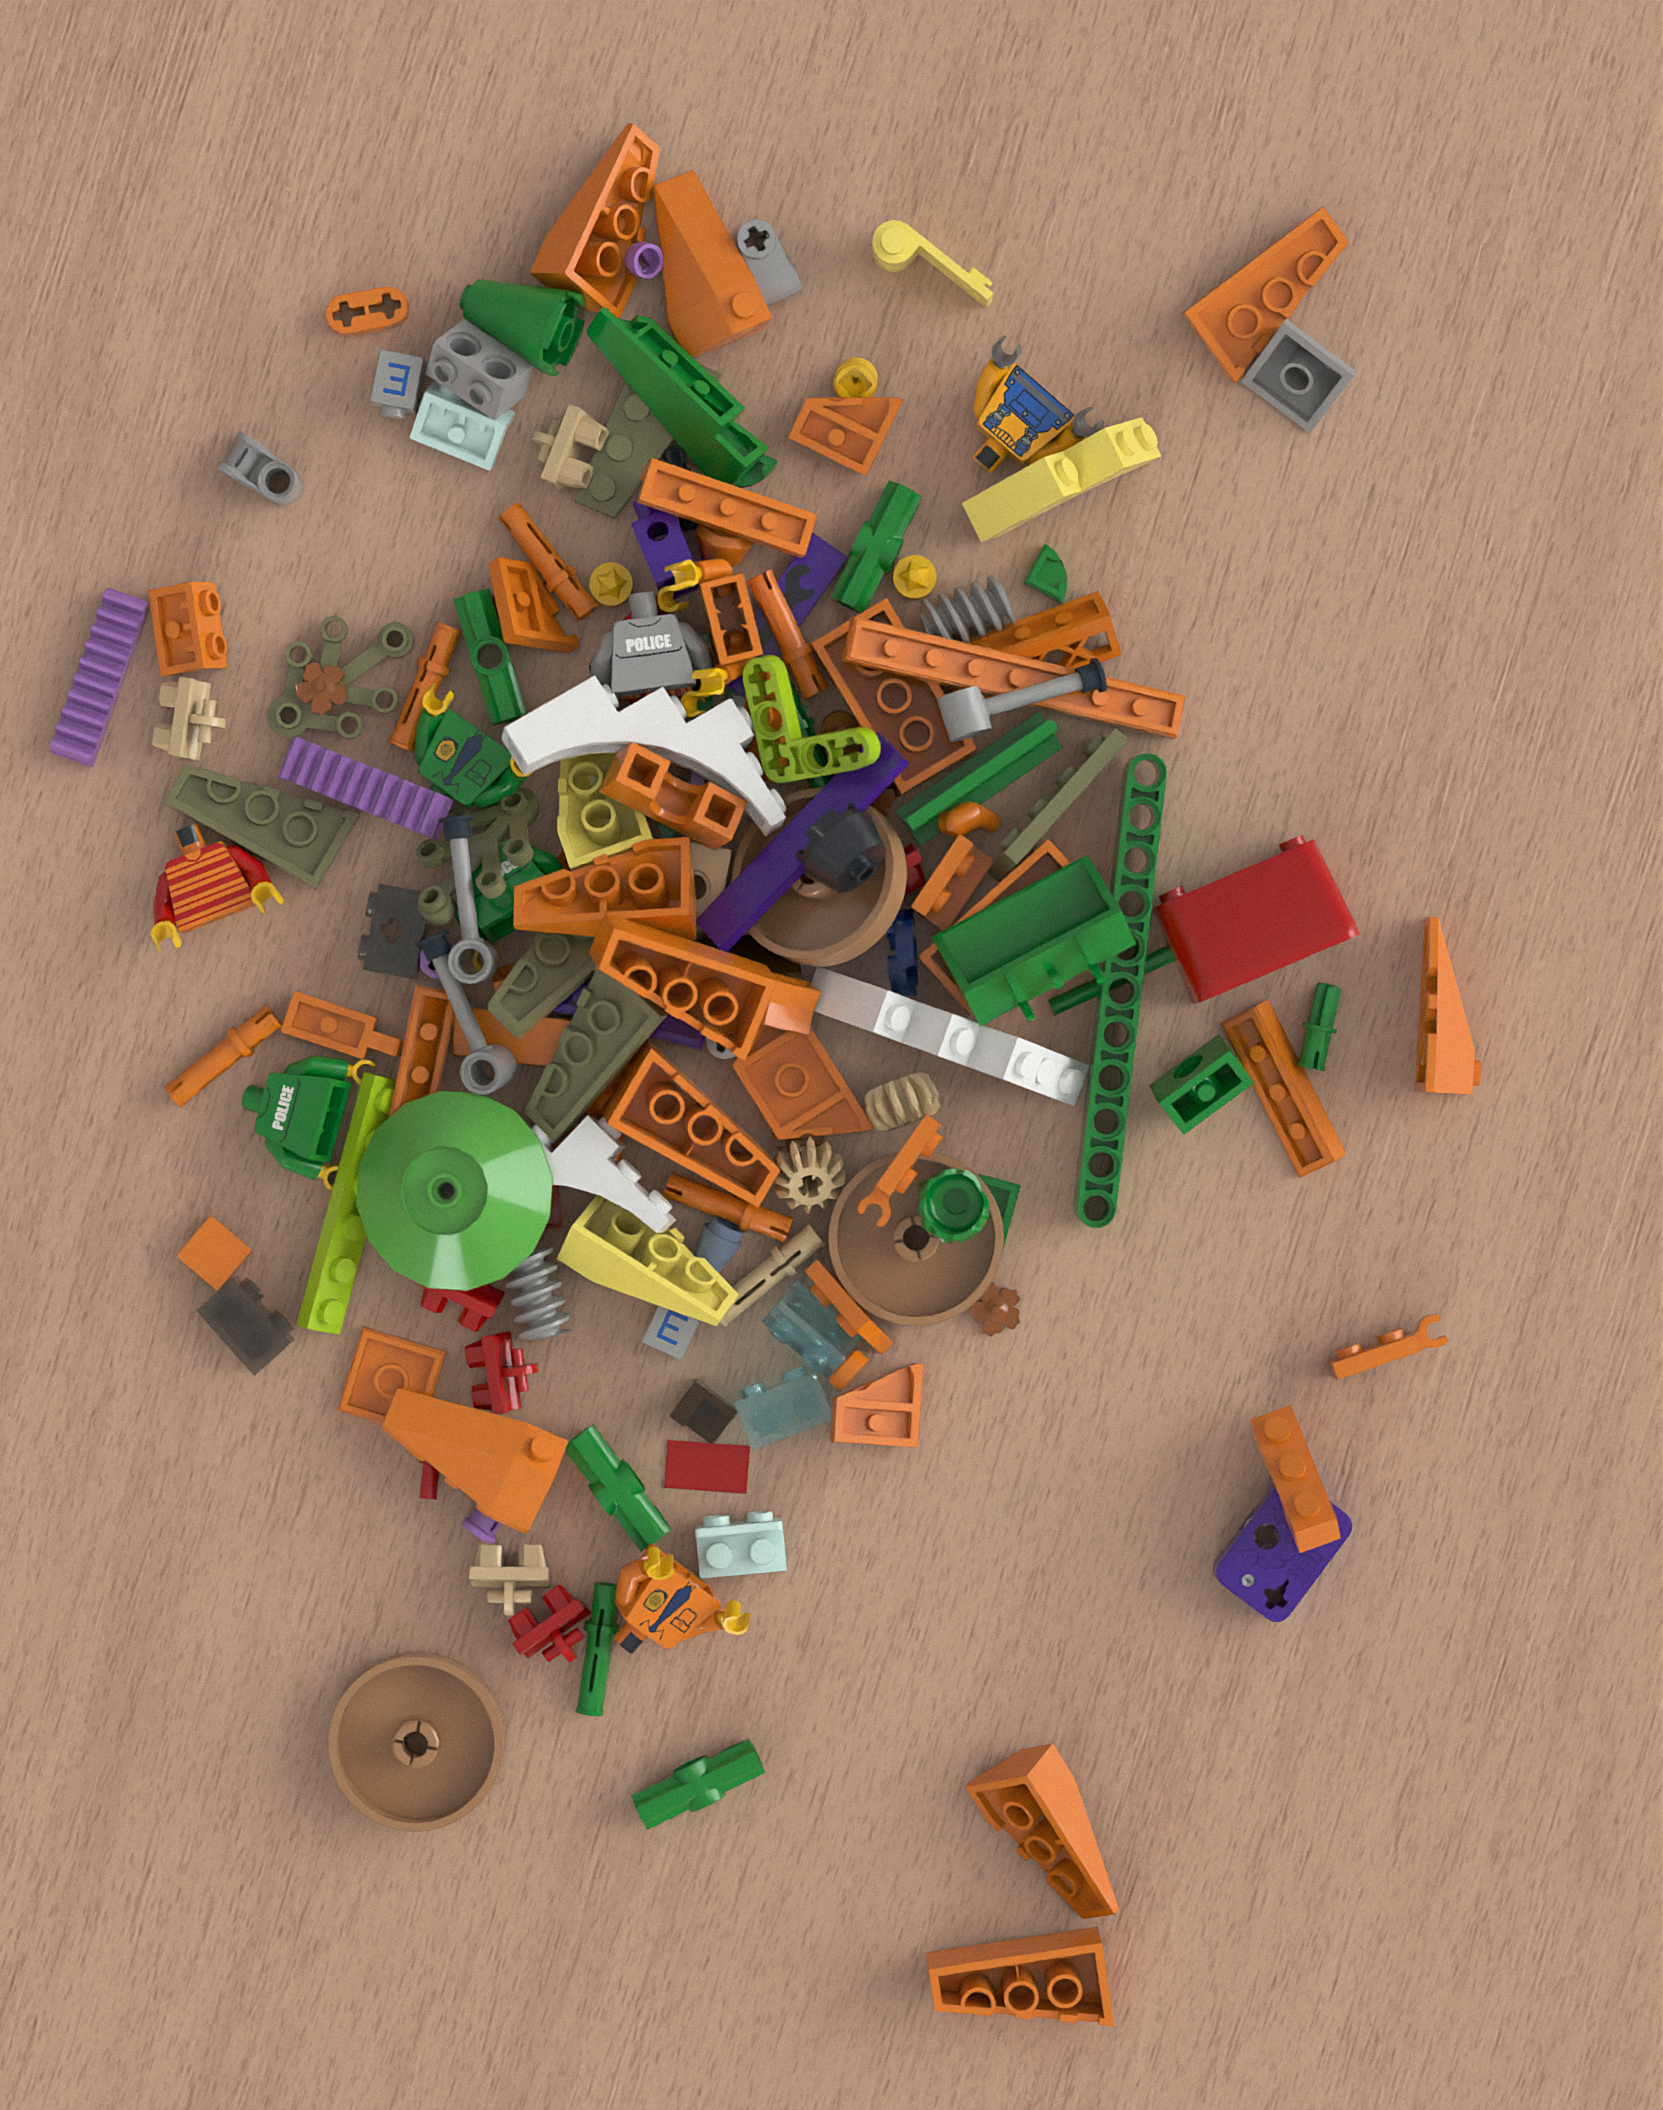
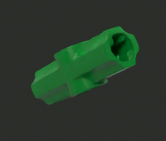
M888 481L869 521L865 520L848 554L850 559L833 589L832 600L854 612L862 613L867 610L884 574L888 575L904 543L902 537L920 505L921 495L899 483Z
M490 589L474 591L453 599L470 653V661L475 669L491 725L510 722L527 715L528 711L512 663L511 652L507 647V643L504 642L499 617ZM488 646H496L502 651L501 663L491 669L482 667L479 662L480 652Z
M594 1424L584 1429L568 1442L565 1449L566 1454L590 1483L588 1484L590 1491L603 1509L610 1516H615L641 1552L671 1530L667 1520H665L658 1508L645 1494L646 1488L637 1474L624 1459H619Z
M750 1738L726 1747L710 1757L703 1755L677 1767L671 1772L672 1775L631 1794L641 1821L648 1830L687 1810L694 1812L715 1803L725 1796V1792L764 1774L765 1769Z

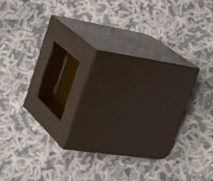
M696 1379L672 1411L670 1417L684 1427L686 1425L707 1442L714 1443L729 1422L737 1415L738 1409L700 1380Z

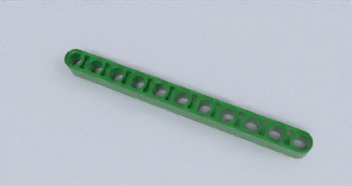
M1151 753L1139 754L1130 758L1125 764L1121 786L1109 891L1118 905L1120 897L1127 891L1135 892L1141 900V906L1135 915H1124L1136 942L1135 953L1126 960H1122L1115 955L1103 961L1100 967L1106 982L1098 986L1073 1199V1211L1076 1217L1086 1226L1092 1228H1102L1114 1219L1118 1200L1167 780L1165 763L1160 757ZM1141 761L1150 762L1156 770L1155 780L1148 786L1141 785L1134 777L1135 767ZM1137 804L1146 806L1151 813L1150 823L1142 830L1135 828L1129 821L1130 810ZM1133 847L1140 849L1146 857L1144 868L1137 873L1130 872L1124 864L1126 852ZM1118 978L1125 979L1131 988L1130 996L1122 1003H1115L1109 996L1110 984ZM1118 1021L1124 1026L1126 1036L1121 1044L1110 1046L1104 1039V1030L1108 1024ZM1115 1065L1120 1071V1082L1113 1089L1106 1090L1099 1083V1073L1104 1067ZM1102 1109H1110L1113 1111L1116 1119L1114 1127L1108 1132H1098L1093 1122L1095 1114ZM1098 1152H1105L1110 1158L1111 1165L1109 1170L1101 1176L1091 1174L1088 1166L1090 1158ZM1091 1196H1101L1106 1206L1104 1213L1096 1219L1087 1218L1083 1210L1085 1201Z

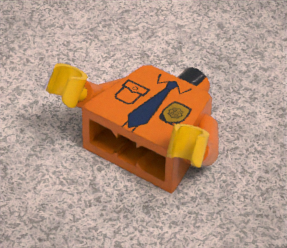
M721 558L692 562L688 559L665 567V571L670 570L675 577V585L669 586L671 591H678L699 584L698 594L711 646L719 662L714 668L693 671L692 679L701 680V688L699 692H696V696L722 694L725 684H729L743 675L744 666L749 660L754 659L755 656L763 655L744 574L742 572L733 575L730 563Z
M651 1543L640 1558L623 1565L620 1569L614 1602L627 1622L614 1635V1639L631 1654L639 1648L647 1637L663 1648L670 1649L678 1642L706 1632L724 1629L733 1635L743 1634L748 1629L751 1615L747 1612L740 1614L741 1604L736 1600L727 1602L725 1609L719 1608L722 1604L708 1583L674 1560V1555H667Z

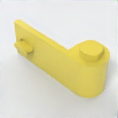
M890 220L882 223L876 229L872 241V255L880 268L888 272L904 270L919 254L985 308L992 302L993 292L985 287L986 285L989 287L992 285L988 278L974 267L969 272H966L908 224L898 220Z

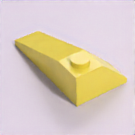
M593 753L560 760L557 832L571 871L594 863L593 858L607 854L609 858L632 850V844L654 839L646 815L599 792L616 753Z
M600 1195L595 1196L572 1225L556 1258L594 1283L714 1326L720 1323L739 1296L705 1258L695 1257L682 1243L685 1237L676 1227L671 1230L668 1228L663 1233H656L632 1212Z

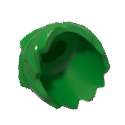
M957 1168L943 1169L940 1173L932 1175L927 1180L918 1184L917 1210L922 1227L939 1238L941 1242L963 1243L977 1235L986 1225L989 1217L988 1198L982 1190L979 1180L970 1171Z

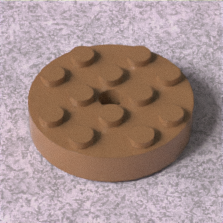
M823 788L804 789L782 797L786 806V812H784L786 819L780 829L768 836L763 834L755 822L750 825L735 856L732 882ZM870 805L863 811L870 813L886 849L883 861L868 881L849 892L840 893L819 882L814 883L813 879L803 873L748 930L750 935L759 944L791 962L812 967H825L847 962L863 954L876 944L890 928L899 912L907 881V863L901 840L885 816Z
M896 1152L868 1164L844 1187L837 1199L830 1219V1256L842 1286L865 1310L886 1321L913 1326L931 1325L961 1314L979 1300L988 1289L997 1273L1002 1258L1004 1244L1003 1223L996 1200L984 1181L960 1161L947 1155L933 1152L929 1159L921 1155L912 1167L918 1173L916 1178L903 1195L898 1191L893 1194L889 1200L891 1218L884 1227H878L876 1224L883 1214V1210L879 1205L872 1204L868 1206L863 1215L857 1212L860 1202L872 1193L876 1184L899 1152ZM957 1168L973 1173L979 1180L989 1202V1217L983 1229L973 1238L963 1243H944L928 1232L929 1242L924 1248L920 1250L909 1248L904 1241L905 1230L912 1225L922 1226L917 1210L918 1184L927 1180L932 1175L940 1173L943 1169Z
M412 1652L392 1656L374 1664L361 1673L349 1686L337 1704L328 1735V1754L331 1769L339 1788L348 1801L359 1812L374 1822L388 1828L408 1832H422L443 1828L455 1823L473 1811L493 1786L501 1768L505 1750L504 1721L498 1703L487 1685L463 1664L445 1656L425 1652ZM417 1729H420L419 1733L423 1734L428 1741L429 1747L422 1752L412 1751L406 1744V1735L416 1732Z

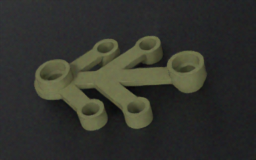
M329 616L321 624L324 644L320 666L323 672L326 665L338 666L342 641L348 635L346 622L338 616ZM332 622H339L342 625V633L335 638L329 637L327 634L328 625ZM399 622L385 625L379 633L378 642L341 668L345 673V677L339 684H344L347 687L346 693L348 695V699L344 703L373 707L383 714L392 713L397 709L399 697L389 687H380L377 690L348 685L388 656L403 658L412 651L414 636L406 625ZM395 631L403 635V643L396 648L390 647L387 642L389 634ZM296 641L291 643L285 651L289 667L284 695L276 698L268 709V722L272 730L285 738L298 737L308 728L339 733L346 739L359 737L363 732L364 724L357 714L346 712L338 717L329 714L319 715L312 713V701L305 704L301 698L295 695V685L304 682L302 674L305 671L306 665L312 662L313 652L304 642ZM297 647H303L307 652L306 659L301 663H295L291 658L292 651ZM384 692L391 693L393 696V704L389 708H381L377 702L379 695ZM286 708H294L297 712V718L291 724H285L281 718L282 712ZM347 718H354L358 723L357 730L352 734H346L342 729L343 721Z
M518 788L511 796L502 798L497 805L468 813L466 809L457 807L451 809L447 817L473 815L474 819L469 820L470 829L491 824L485 832L467 838L471 874L482 863L483 871L478 875L476 885L486 898H496L506 889V881L501 875L499 841L509 830L511 839L505 843L503 852L509 862L514 866H522L527 864L533 857L534 851L529 844L528 827L538 817L539 803L535 794L529 789ZM429 839L422 842L416 850L418 859L427 869H435L441 866L443 862L452 860L450 843L441 845L439 841ZM453 870L439 886L427 887L419 895L418 910L429 925H444L456 914L457 905L452 898L456 893Z

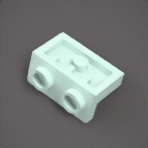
M434 380L424 393L410 439L491 471L495 465L507 427L513 421L515 412L509 409L494 421Z
M772 1511L746 1513L747 1520L732 1522L729 1521V1515L703 1517V1524L695 1526L700 1579L787 1571L782 1517L773 1518Z

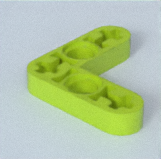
M763 655L749 660L744 666L743 683L763 770L770 780L776 783H785L852 771L869 766L878 759L880 754L879 739L872 730L866 727H856L802 737L788 672L780 658L775 655ZM769 671L770 680H761L759 672ZM775 693L776 698L765 701L764 695ZM771 707L776 708L782 716V726L779 730L773 729L768 723L767 713ZM785 736L786 742L774 744L775 739ZM817 743L823 745L829 754V760L825 767L820 766L813 757V749ZM862 744V753L855 752L843 755L842 747ZM788 757L790 766H781L779 758Z

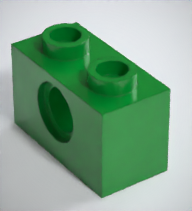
M1218 1034L1150 1084L1149 1087L1160 1106L1184 1135L1254 1084L1244 1065L1221 1035Z

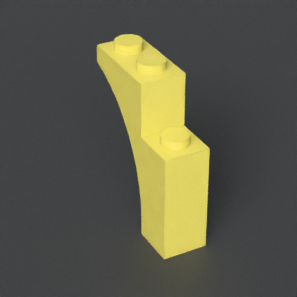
M1142 417L1106 427L1063 452L1041 458L968 499L962 505L981 542L1000 537L1040 514L1098 485L1161 457L1157 448V437L1153 429L1145 424Z

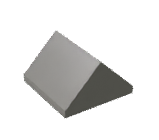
M1286 319L1241 382L1308 433H1311L1355 375L1356 371Z

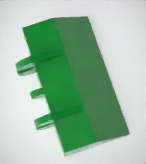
M1088 855L932 936L935 945L979 1026L994 1020L1018 1006L1028 1023L1033 1021L1036 1017L1028 1001L1054 987L1056 990L1063 987L1064 982L1088 969L1098 985L1105 983L1106 978L1098 964L1136 945L1122 910Z

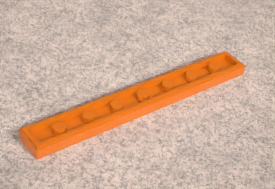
M855 616L850 620L842 660L843 662L957 689L979 686L981 694L991 697L1075 673V669ZM1106 677L1107 689L1105 692L1100 693L1096 689L1082 693L1080 690L1029 704V706L1173 740L1178 738L1185 695Z

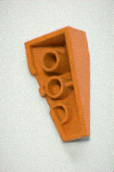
M627 123L550 229L529 272L545 287L573 290L583 294L586 300V309L598 314L602 308H607L618 319H620L637 281V276L633 275L626 268L624 259L626 251L634 243L644 241L646 228L640 226L644 202L649 201L652 197L660 147L634 123Z
M694 170L654 185L653 196L657 234L663 254L661 272L666 294V320L674 340L690 356L697 358L763 331L771 321L772 316L754 276Z
M690 837L644 840L632 844V850L609 858L607 854L593 858L594 863L572 871L562 869L514 886V928L516 930L595 937L606 912L688 940H696V892Z
M1439 917L1424 918L1415 1091L1472 1095L1473 1086L1480 1085L1481 1060H1474L1475 1050Z
M400 1388L396 1389L381 1426L385 1432L417 1459L427 1461L446 1477L444 1481L454 1490L458 1487L477 1503L475 1508L486 1517L525 1534L529 1532L548 1493L568 1444V1440L532 1424Z
M1053 1743L1021 1749L967 1783L965 1788L986 1821L997 1832L1003 1828L1020 1845L1016 1851L1025 1861L1031 1857L1048 1873L1046 1877L1047 1883L1082 1919L1116 1914L1119 1908L1075 1778Z

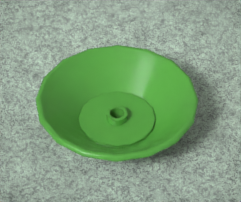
M439 1091L405 1103L375 1130L359 1163L356 1205L368 1241L395 1272L427 1288L468 1291L504 1279L533 1253L550 1219L553 1176L541 1140L515 1110L485 1095L471 1092ZM447 1182L451 1183L455 1189L454 1195L450 1199L444 1198L441 1194V1188Z

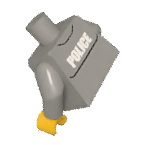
M640 592L629 595L632 619L614 622V630L603 635L591 660V677L596 676L601 686L607 684L616 697L651 693L661 687H664L665 691L696 687V691L699 692L701 680L692 679L693 671L714 668L707 643L690 623L678 621L676 614L658 616L655 592ZM704 697L699 698L702 702H706Z

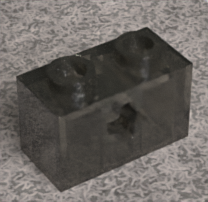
M379 884L377 892L370 891L366 907V917L372 918L369 935L362 934L357 956L358 960L364 961L363 970L418 980L422 948L421 946L416 947L415 943L426 939L429 925L418 910V898L421 891ZM394 918L399 919V927L405 929L404 937H396L394 944H390V936L384 934L383 929L385 925L391 926L394 923Z

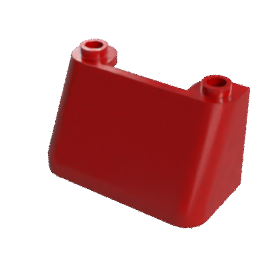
M1302 834L1279 844L1282 853L1189 893H1185L1183 886H1180L1158 896L1161 904L1152 909L1193 1004L1213 998L1360 935L1354 918L1314 839L1306 842Z

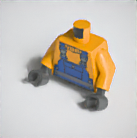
M1005 335L1001 336L992 348V357L977 381L973 403V413L978 419L975 428L987 440L975 452L972 458L990 474L994 472L1007 456L1022 468L1027 463L1031 465L1043 457L1063 452L1104 427L1103 420L1094 427H1090L1086 423V414L1093 407H1087L1074 415L1015 363V360L1021 354L1022 346L1019 344L1013 354H1006L1001 346L1006 338Z

